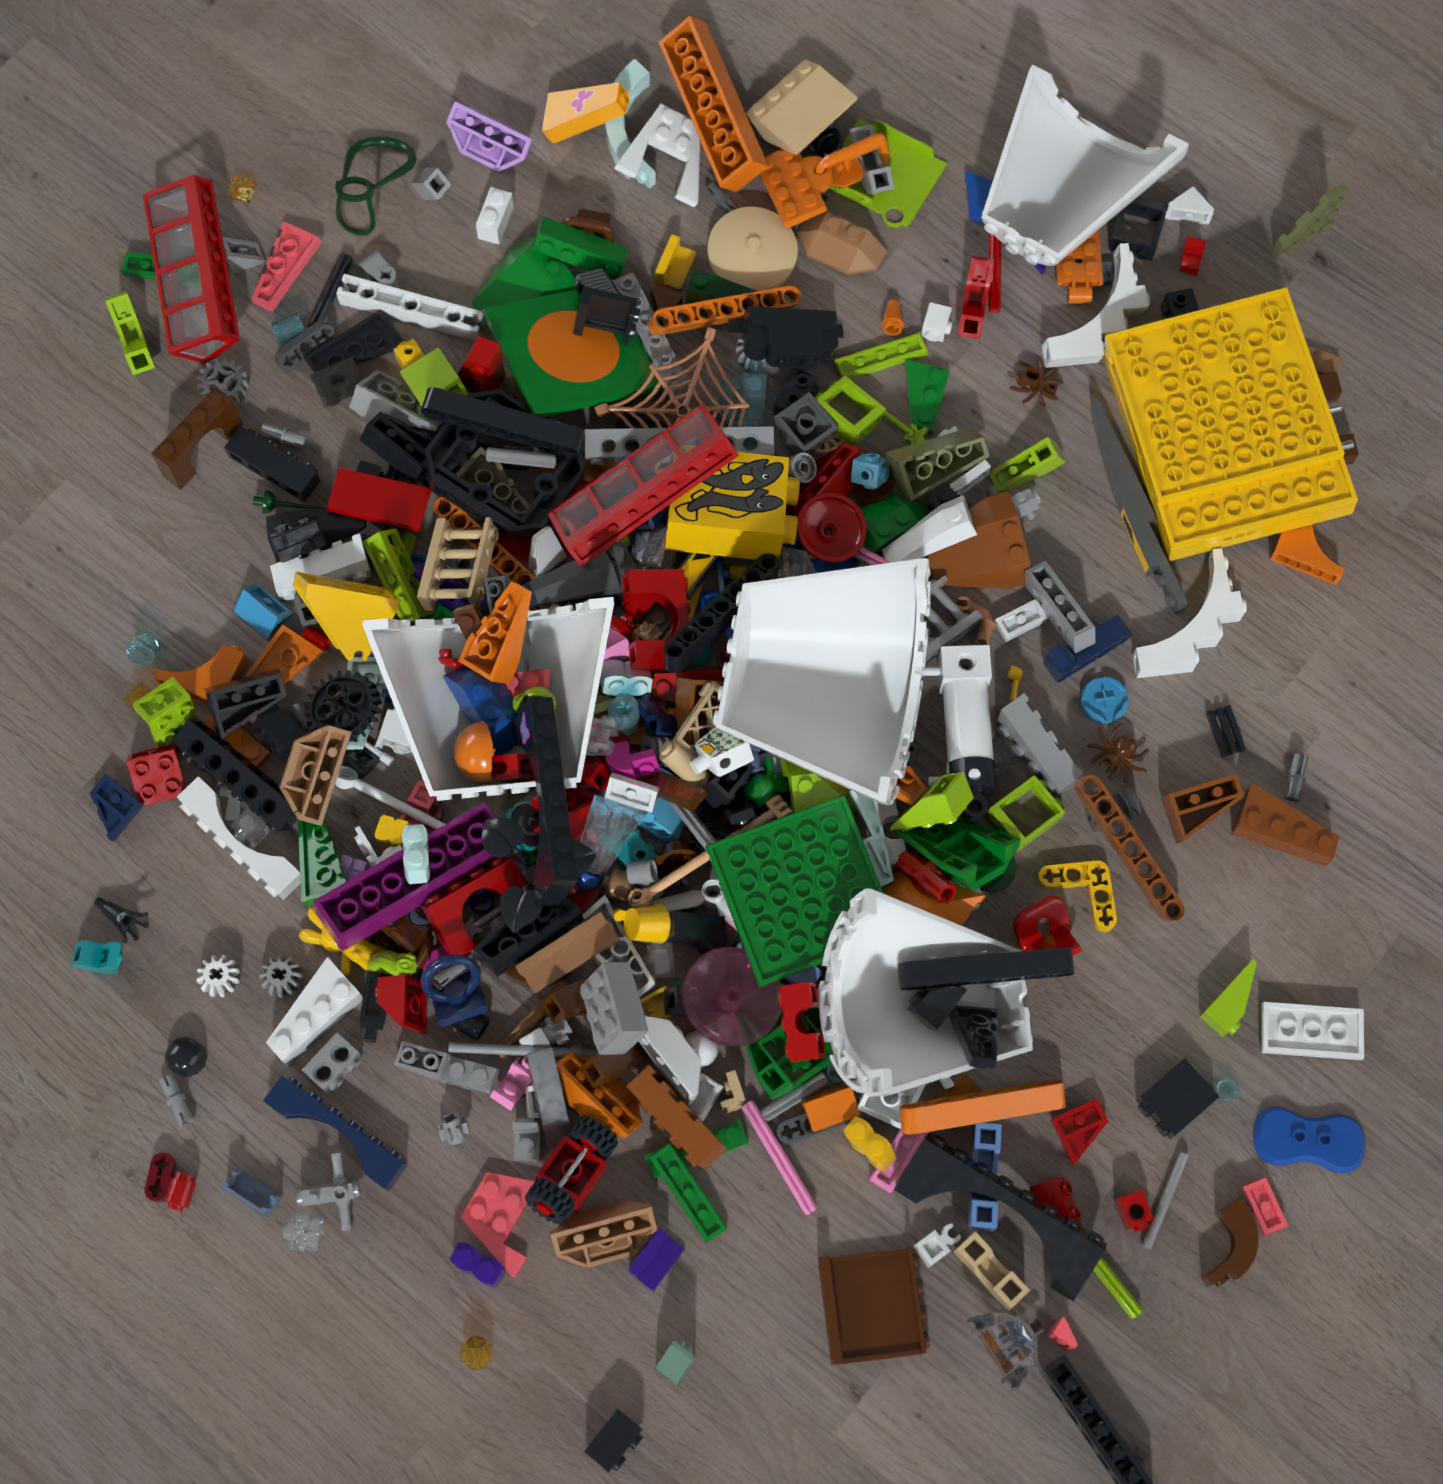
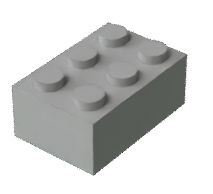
M603 962L580 986L581 997L584 999L587 1019L591 1025L593 1041L597 1047L598 1055L625 1054L649 1030L630 963Z

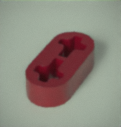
M165 1152L158 1153L152 1158L144 1192L146 1197L156 1203L164 1201L170 1179L174 1178L176 1169L175 1159ZM164 1158H166L169 1167H165L162 1176H160L161 1168L157 1164L158 1162H163ZM159 1179H161L160 1187L164 1190L163 1193H158L157 1197H155L151 1189L152 1187L156 1188Z

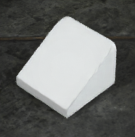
M541 1028L534 1030L519 1040L520 1045L551 1047Z

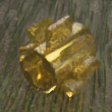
M474 1336L467 1339L466 1344H461L460 1362H466L469 1369L480 1370L486 1366V1363H491L492 1344L486 1345L484 1338Z

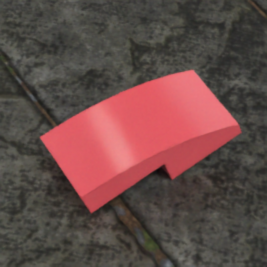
M418 780L407 799L408 805L429 816L437 801L436 796L429 795L425 783ZM404 813L399 818L408 821L409 825L423 824L425 826L424 823Z

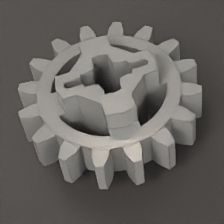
M216 358L213 365L208 362L206 363V370L200 369L202 376L197 377L199 383L197 388L203 399L215 386L237 403L239 402V395H246L244 389L248 388L246 381L248 377L242 365L237 366L235 360L228 363L227 358H223V361L219 363Z

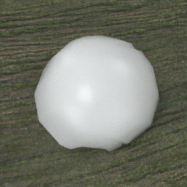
M697 1030L688 1033L684 1037L687 1043L693 1046L699 1053L701 1068L707 1067L714 1062L718 1055V1043L712 1034L704 1030Z

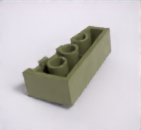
M971 428L885 452L898 491L911 501L990 456L984 437Z

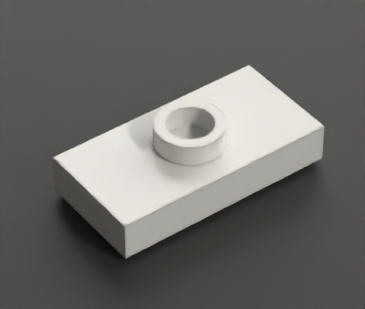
M700 1074L698 1094L688 1106L702 1121L706 1118L724 1086L705 1074Z

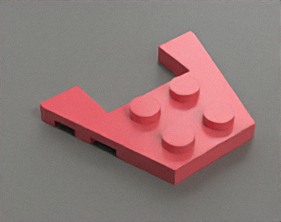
M487 1172L461 1218L511 1277L516 1278L527 1257L506 1246L504 1243L527 1205L524 1196L535 1181Z

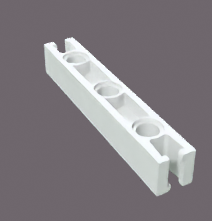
M344 274L342 277L344 288L339 286L336 293L341 305L370 313H375L381 309L388 318L476 341L478 336L482 337L480 327L477 325L484 329L486 326V319L482 311ZM409 307H416L412 310H408ZM455 318H458V319H459L458 321H455V322H452V321H451L452 319H455ZM467 323L476 324V325H475V327H473V326L467 325Z

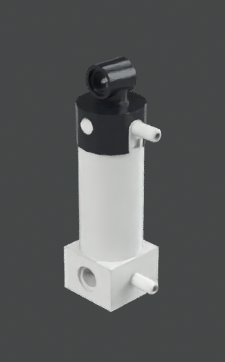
M943 646L939 652L937 666H925L922 676L938 677L939 694H943L948 761L946 774L964 772L974 798L967 805V808L962 811L961 815L968 823H978L983 819L987 811L988 804L985 797L997 792L988 687L992 678L990 646ZM941 776L929 777L928 786L930 787ZM975 804L980 808V811L972 812L968 806Z

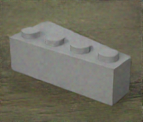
M1023 693L1001 709L996 728L1003 738H1007L1011 742L1012 749L1016 755L1022 756L1025 759L1030 772L1035 776L1038 775L1047 784L1048 792L1050 794L1053 793L1057 798L1074 786L1083 774L1064 748L1058 749L1056 736L1051 730L1043 728L1042 721L1040 720L1042 718L1037 710L1031 711L1026 704L1029 698Z

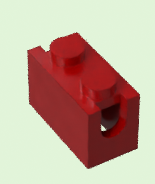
M527 754L492 756V781L522 782L535 780Z

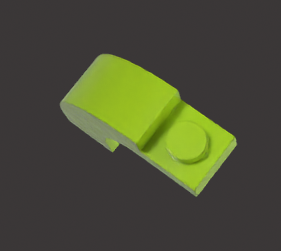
M127 291L106 297L105 302L120 337L124 355L132 375L155 368L144 332Z

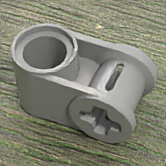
M377 251L358 264L360 272L367 280L399 289L396 271Z

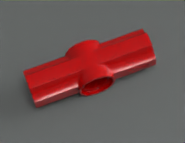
M904 851L899 855L896 862L897 869L910 879L918 892L928 893L939 903L948 904L953 900L954 894L957 892L955 885L942 876L940 870L933 862L929 861L926 863L913 852Z

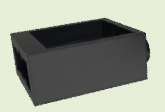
M1138 196L1119 212L1109 250L1115 251L1119 244L1128 243L1129 250L1132 251L1134 257L1139 260L1152 261L1169 204ZM1125 214L1157 222L1151 245L1118 237Z

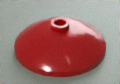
M822 493L812 497L804 504L797 517V535L800 543L810 555L824 562L837 563L848 560L860 550L866 538V521L862 511L851 499L841 494ZM824 529H828L831 535H826Z

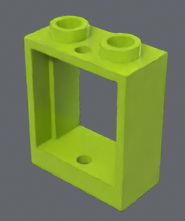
M845 375L839 381L834 380L825 393H819L815 397L839 427L834 433L852 446L857 445L882 422L886 412L885 407ZM841 393L867 415L857 424L853 425L828 405V403Z
M1035 775L989 808L986 815L997 829L1021 838L1016 853L1062 820L1066 813L1062 802L1058 798H1053L1048 792L1047 784L1042 779L1038 780ZM1031 790L1052 817L1024 837L1003 810Z

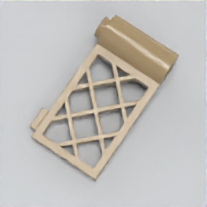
M715 681L704 684L698 693L701 698L673 740L665 742L659 749V759L681 779L700 787L708 781L711 772L709 769H706L697 775L692 770L690 762L698 757L696 748L695 750L693 748L696 742L700 740L699 729L708 728L709 733L716 726L713 724L712 709H718L720 705L711 706L710 697L714 690L718 693L720 685ZM706 710L707 725L699 726L698 714L700 711ZM693 730L695 744L688 745L682 740L687 731Z

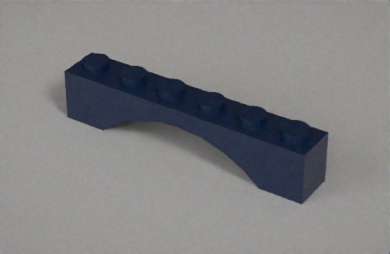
M281 1076L263 1101L286 1119L302 1118L316 1120L339 1130L355 1147L362 1161L365 1175L389 1192L407 1167L402 1162L404 1157L394 1149L390 1152L382 1148L384 1142L373 1134L369 1138L361 1133L364 1128L355 1121L351 1120L347 1123L341 1118L343 1113L331 1105L329 1109L321 1104L323 1099L314 1092L305 1093L301 1090L303 1085L293 1077L287 1080Z

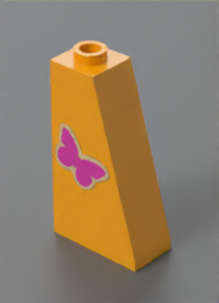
M619 82L548 93L542 132L551 143H557L626 114L627 105L630 102L629 94Z

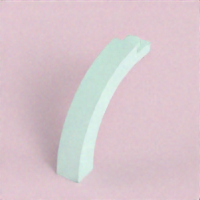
M636 59L631 61L622 70L614 82H619L629 94L630 102L627 105L626 114L605 123L607 144L615 164L618 163L631 145L625 131L628 111L640 93L650 86V73ZM642 159L635 178L639 183H644L650 189L656 184V174ZM623 173L627 179L630 178V176Z

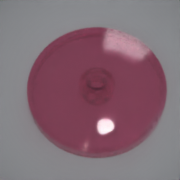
M723 947L705 953L692 965L683 983L682 1001L685 1013L691 1024L704 1037L724 1046L740 1047L761 1040L777 1023L782 1010V1006H780L778 1001V993L781 986L779 980L759 988L746 952L741 948Z

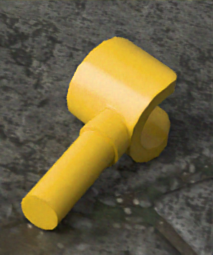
M1014 665L1011 666L1007 678L1014 680L1010 700L1016 699L1019 681L1023 673L1021 668Z

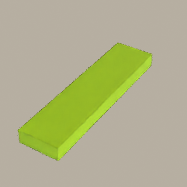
M919 332L834 359V364L840 379L845 375L851 380L905 363V359L914 360L927 356L928 350Z

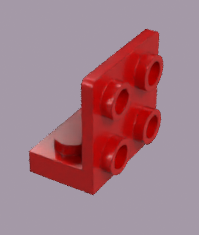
M168 744L160 748L156 747L128 755L126 763L136 797L144 806L177 798L186 789L177 758L179 754L177 751L178 747L175 744Z

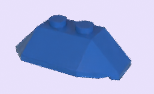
M469 667L456 669L445 674L443 678L470 725L480 721H484L487 724L493 749L496 750L494 751V756L511 751L514 745L512 723L518 713L513 708L514 698L506 684L492 682Z

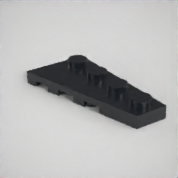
M380 309L304 356V360L315 376L319 378L394 352L393 349L404 340Z
M956 1005L948 1016L969 1066L977 1069L995 1068L997 1062V1009Z

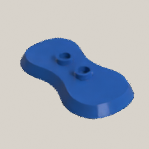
M1274 1106L1261 1111L1255 1120L1253 1128L1255 1150L1261 1159L1272 1165L1285 1166L1297 1162H1311L1335 1173H1349L1356 1170L1363 1161L1365 1155L1364 1131L1355 1119L1347 1115L1332 1114L1311 1118L1297 1114L1284 1107Z

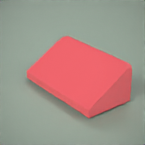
M1064 1316L1055 1321L1046 1335L1048 1339L1065 1351H1070L1078 1345Z

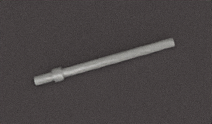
M449 1042L448 1052L526 1056V1053L546 1047ZM570 1045V1048L552 1047L554 1057H565L570 1052L588 1058L598 1054L597 1049L581 1048L578 1045Z

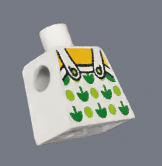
M715 727L696 742L695 748L698 757L690 762V766L697 775L709 769L716 776H723L752 762L754 758L749 743Z

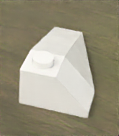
M964 495L941 504L883 548L884 558L891 563L919 559L977 535Z

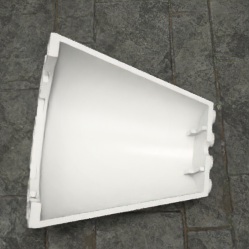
M1034 65L1029 69L981 217L985 224L984 229L1004 243L1007 251L1014 255L1017 253L1022 255L1032 265L1039 263L1053 266L1063 260L1176 166L1186 155L1189 143L1168 134L1162 148L1147 147L1144 150L1105 132L1095 124L1079 117V112L1067 100L1059 99L1057 97L1058 88L1054 83L1052 74Z
M866 888L851 899L848 912H841L829 936L822 966H827L826 978L819 985V1011L824 1042H830L834 1055L829 1057L840 1077L856 1092H863L867 1096H887L974 1069L973 1066H969L949 1016L938 1030L929 1029L907 1011V1008L910 1006L909 1001L916 992L924 989L900 990L897 964L918 960L1019 952L1021 950L873 889ZM1025 980L963 986L967 991L956 1005L997 1009V1061L1033 1050V1038L1029 1019L1030 1012L1028 1007H1025L1023 1004V998L1027 994Z

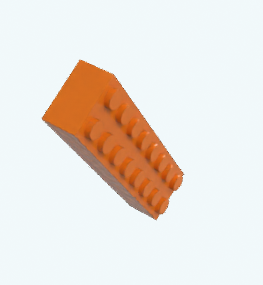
M689 15L666 35L659 44L720 187L738 192L769 166L706 22Z

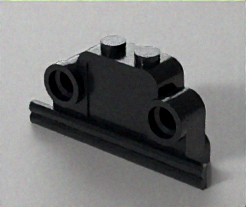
M748 306L742 319H728L729 332L744 333L745 343L743 351L749 359L754 361L765 359L768 365L781 369L801 368L809 370L817 367L818 363L827 364L831 362L839 344L838 338L844 337L843 326L836 324V311Z

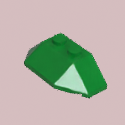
M891 491L883 500L871 503L861 509L867 529L862 547L879 556L883 548L931 513L923 501L917 499L911 501L904 495Z

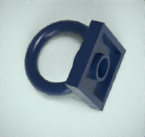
M455 954L443 956L429 964L422 974L421 987L423 992L432 999L440 1028L489 1012L480 984V967L470 957ZM462 965L470 970V973L461 975L444 987L443 990H439L435 985H431L433 975L443 967Z

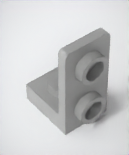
M519 1118L518 1122H512V1129L515 1133L514 1161H540L541 1129L538 1123H533L534 1119Z

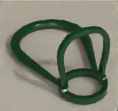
M381 136L357 141L348 148L345 155L342 179L337 180L335 183L337 195L336 217L344 230L361 236L372 233L375 228V213L372 204L374 190L405 175L414 168L417 156L415 150L409 144L396 138ZM390 146L400 149L407 154L408 159L406 163L376 184L362 177H347L356 153L364 148ZM348 184H361L368 188L365 193L360 195L343 193V186ZM342 200L349 202L367 201L370 215V228L368 230H357L345 223L341 215Z

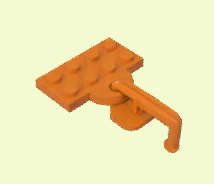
M876 133L833 152L824 158L817 156L802 158L800 153L795 155L784 149L765 156L769 167L759 175L785 229L826 212V205L821 194L827 191L831 185L845 188L859 182L864 176L863 167L858 159L859 156L878 148L882 163H889L891 157L885 135L883 133Z

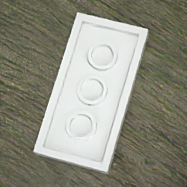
M1262 1002L1261 1053L1363 1060L1364 1009Z

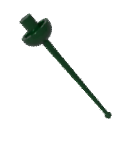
M265 490L263 497H253V505L262 506L263 514L271 513L275 506L302 509L327 508L276 501L275 495L268 490Z

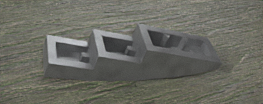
M546 1047L526 1053L547 1149L550 1150L556 1148L564 1135L569 1136L570 1125L552 1047Z

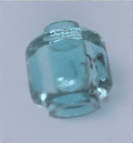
M145 631L135 634L125 648L128 660L140 667L152 664L161 652L159 639L152 633Z

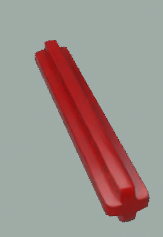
M989 233V258L994 259V266L988 291V311L998 313L1001 309V241Z

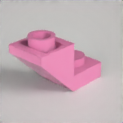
M519 1056L512 1063L506 1077L492 1091L490 1096L510 1111L523 1099L525 1089L532 1085L526 1056Z

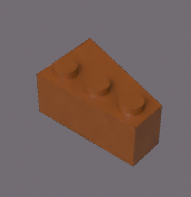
M1235 773L1162 797L1161 800L1176 844L1185 841L1215 817L1245 797L1238 775Z

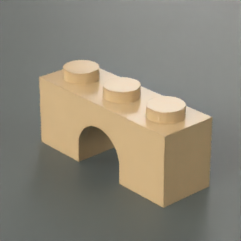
M974 1232L954 1253L1008 1311L1030 1290L1012 1271H1008L992 1253L993 1250Z

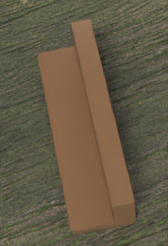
M599 912L515 967L519 974L526 979L532 991L538 993L617 943L619 938L605 915Z

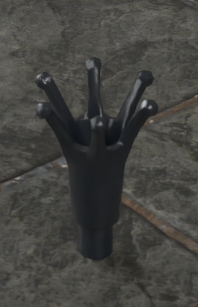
M98 897L94 902V905L101 909L102 913L117 926L122 934L124 943L128 941L125 934L126 931L131 934L134 941L139 939L130 928V924L134 923L145 928L149 927L148 923L135 919L137 916L147 917V912L129 911L113 902H107L101 897Z

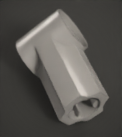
M654 860L630 862L627 864L628 881L630 884H637L639 889H644L645 887L647 889L660 881ZM664 890L653 896L650 901L658 900L664 894Z

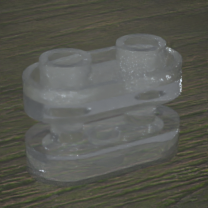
M602 716V719L592 718L586 755L613 754L615 743L610 741L609 737L617 736L620 728L615 718L610 716Z

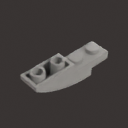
M404 1041L401 1043L394 1063L396 1067L456 1087L490 1095L499 1074L497 1068L453 1057L448 1053Z

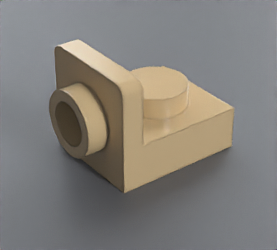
M735 1070L726 1073L727 1080L723 1082L727 1096H733L731 1099L720 1102L721 1111L727 1109L728 1113L741 1109V1104L745 1103V1097Z

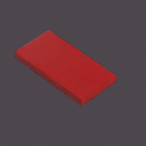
M339 468L327 505V511L420 532L430 499L431 489Z

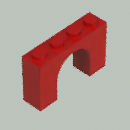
M684 569L628 570L622 575L624 600L650 599L657 601L668 610L672 620V629L668 638L663 640H635L628 646L630 670L665 669L664 646L689 623L690 602L686 596L688 579L684 576Z
M495 858L490 862V867L485 870L479 868L471 872L469 879L464 882L459 880L447 887L449 891L442 895L436 893L426 899L427 903L421 906L447 955H465L476 947L462 918L463 905L470 894L478 889L488 888L494 891L501 899L502 894L509 887L517 886L523 890L524 886L527 885L513 858Z

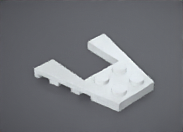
M660 104L614 169L635 178L647 144L686 162L674 198L695 207L698 203L700 138L691 118Z

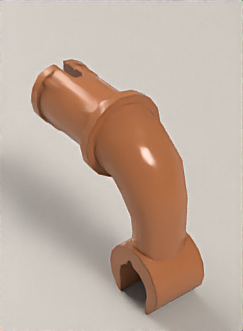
M959 597L957 606L964 614H971L977 610L983 616L978 624L979 628L975 644L989 645L992 631L996 628L992 614L984 606L972 603L968 597Z

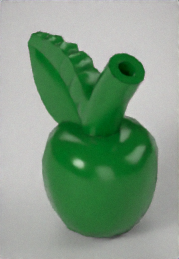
M764 758L763 774L751 775L744 786L743 795L752 807L761 808L765 806L766 802L774 797L775 792L780 794L790 792L788 776L783 777L782 772L773 773V758Z

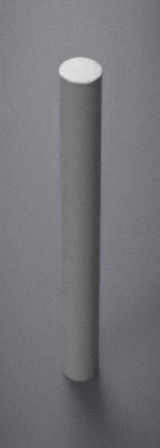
M1179 1152L1154 1213V1220L1151 1221L1142 1243V1247L1151 1250L1188 1160L1189 1155Z

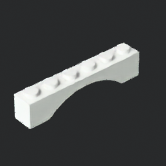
M199 776L177 796L182 803L179 806L180 809L189 817L193 814L198 819L196 824L204 832L207 833L210 830L215 835L213 840L222 849L227 846L232 851L230 856L239 865L244 862L249 867L247 872L256 881L261 878L267 884L264 888L274 898L279 895L284 900L301 883L300 872L284 857L258 853L244 846L233 837L224 823L220 798Z

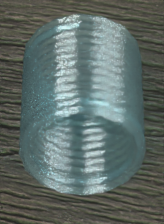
M298 313L270 322L278 345L291 341L305 331Z

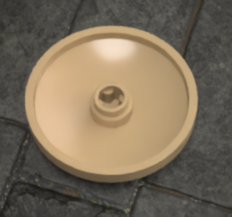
M742 207L724 215L713 227L707 248L708 261L716 276L756 291L780 287L792 274L798 254L797 240L792 228L785 229L778 214L760 207Z

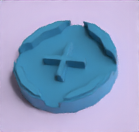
M1103 676V678L1091 679L1085 685L1080 696V705L1084 714L1091 720L1101 724H1110L1118 721L1124 715L1129 704L1125 686L1111 677Z

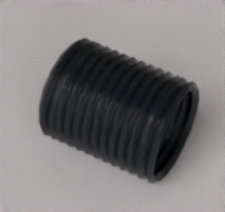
M480 1014L450 1024V1026L477 1041L487 1029L490 1017Z

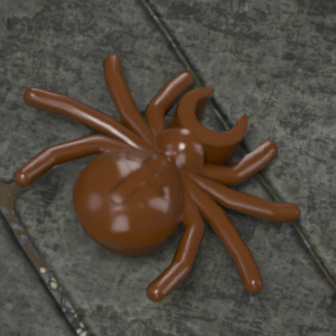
M1041 358L1037 359L1039 369L1029 363L1019 361L1020 365L1027 367L1016 375V382L1021 388L1011 385L1010 389L1025 393L1033 391L1022 403L1025 404L1030 401L1037 391L1043 407L1046 406V403L1043 400L1042 394L1049 399L1057 401L1058 397L1055 394L1058 385L1063 384L1064 381L1048 376L1057 372L1058 368L1050 370L1043 376Z
M1119 724L1114 728L1109 738V743L1103 734L1102 728L1099 726L1097 728L1098 733L1106 747L1096 744H1088L1087 747L1105 752H1100L1090 760L1091 763H1095L1099 758H1101L1099 766L1102 762H1108L1110 767H1108L1105 773H1109L1114 769L1108 776L1109 780L1116 776L1121 767L1125 783L1129 782L1125 765L1139 772H1147L1146 769L1137 767L1129 762L1143 758L1149 752V749H1145L1141 754L1131 758L1137 750V742L1132 736L1122 735L1113 742L1116 733L1123 725Z

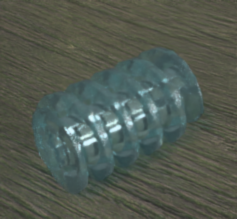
M620 693L610 702L608 716L611 729L625 734V736L633 734L638 729L640 724L639 705L632 695Z

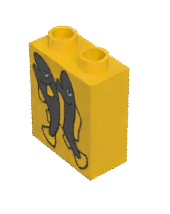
M684 446L680 451L682 454H686L695 447ZM737 452L738 457L669 505L665 550L753 560L769 553L775 555L779 560L782 544L794 545L797 532V516L785 515L786 505L797 506L800 478L788 477L789 457ZM674 454V461H673V462H675V461L677 460L676 454Z

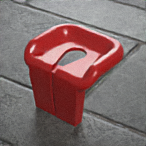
M1057 895L1046 896L1021 910L1016 915L1013 921V930L1022 951L1067 947L1072 948L1073 956L1082 952L1081 946L1071 935V920L1065 902L1061 897ZM1043 918L1049 920V934L1045 937L1037 929L1038 922Z

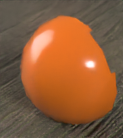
M484 721L468 725L459 733L454 743V761L458 771L466 779L476 784H490L493 779L491 775L492 756H494V751L496 750L493 749L490 731Z

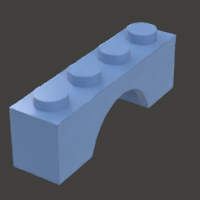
M974 1124L972 1127L971 1159L975 1162L981 1161L991 1168V1172L997 1175L1001 1147V1124ZM969 1192L968 1230L994 1232L997 1229L998 1200L980 1193Z

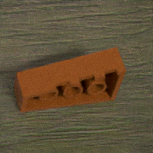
M1251 782L1245 790V797L1242 799L1232 835L1327 866L1334 858L1340 836Z
M650 1065L627 1085L629 1090L639 1099L636 1103L646 1113L648 1111L651 1112L655 1117L652 1121L662 1131L666 1129L671 1134L669 1140L678 1149L683 1147L687 1152L685 1158L694 1167L699 1165L706 1170L727 1149L669 1083Z

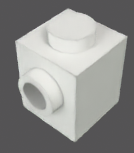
M930 302L921 336L929 341L943 342L945 334L950 335L953 321L949 320L952 308Z

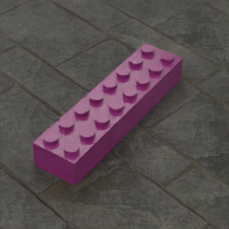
M486 801L427 835L430 877L427 883L409 884L407 882L403 862L404 849L313 901L316 915L341 952L426 903L428 897L448 890L447 887L459 880L463 881L469 877L471 872L487 867L492 860L497 858L487 853L482 842L483 823L487 819L496 817Z

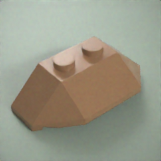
M829 212L821 213L803 221L797 231V236L807 257L847 275L877 271L887 254V250L869 230Z
M326 725L294 740L279 788L298 820L322 826L352 732Z
M621 1200L584 1210L577 1214L573 1213L562 1224L553 1229L550 1235L557 1258L590 1268L637 1255L648 1242L651 1235L657 1231V1226L651 1204Z

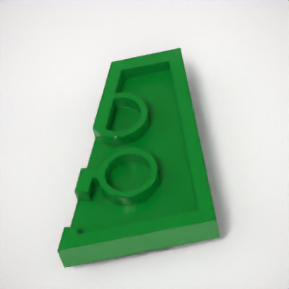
M905 359L910 429L911 424H915L919 430L925 427L928 428L927 433L933 435L950 370Z

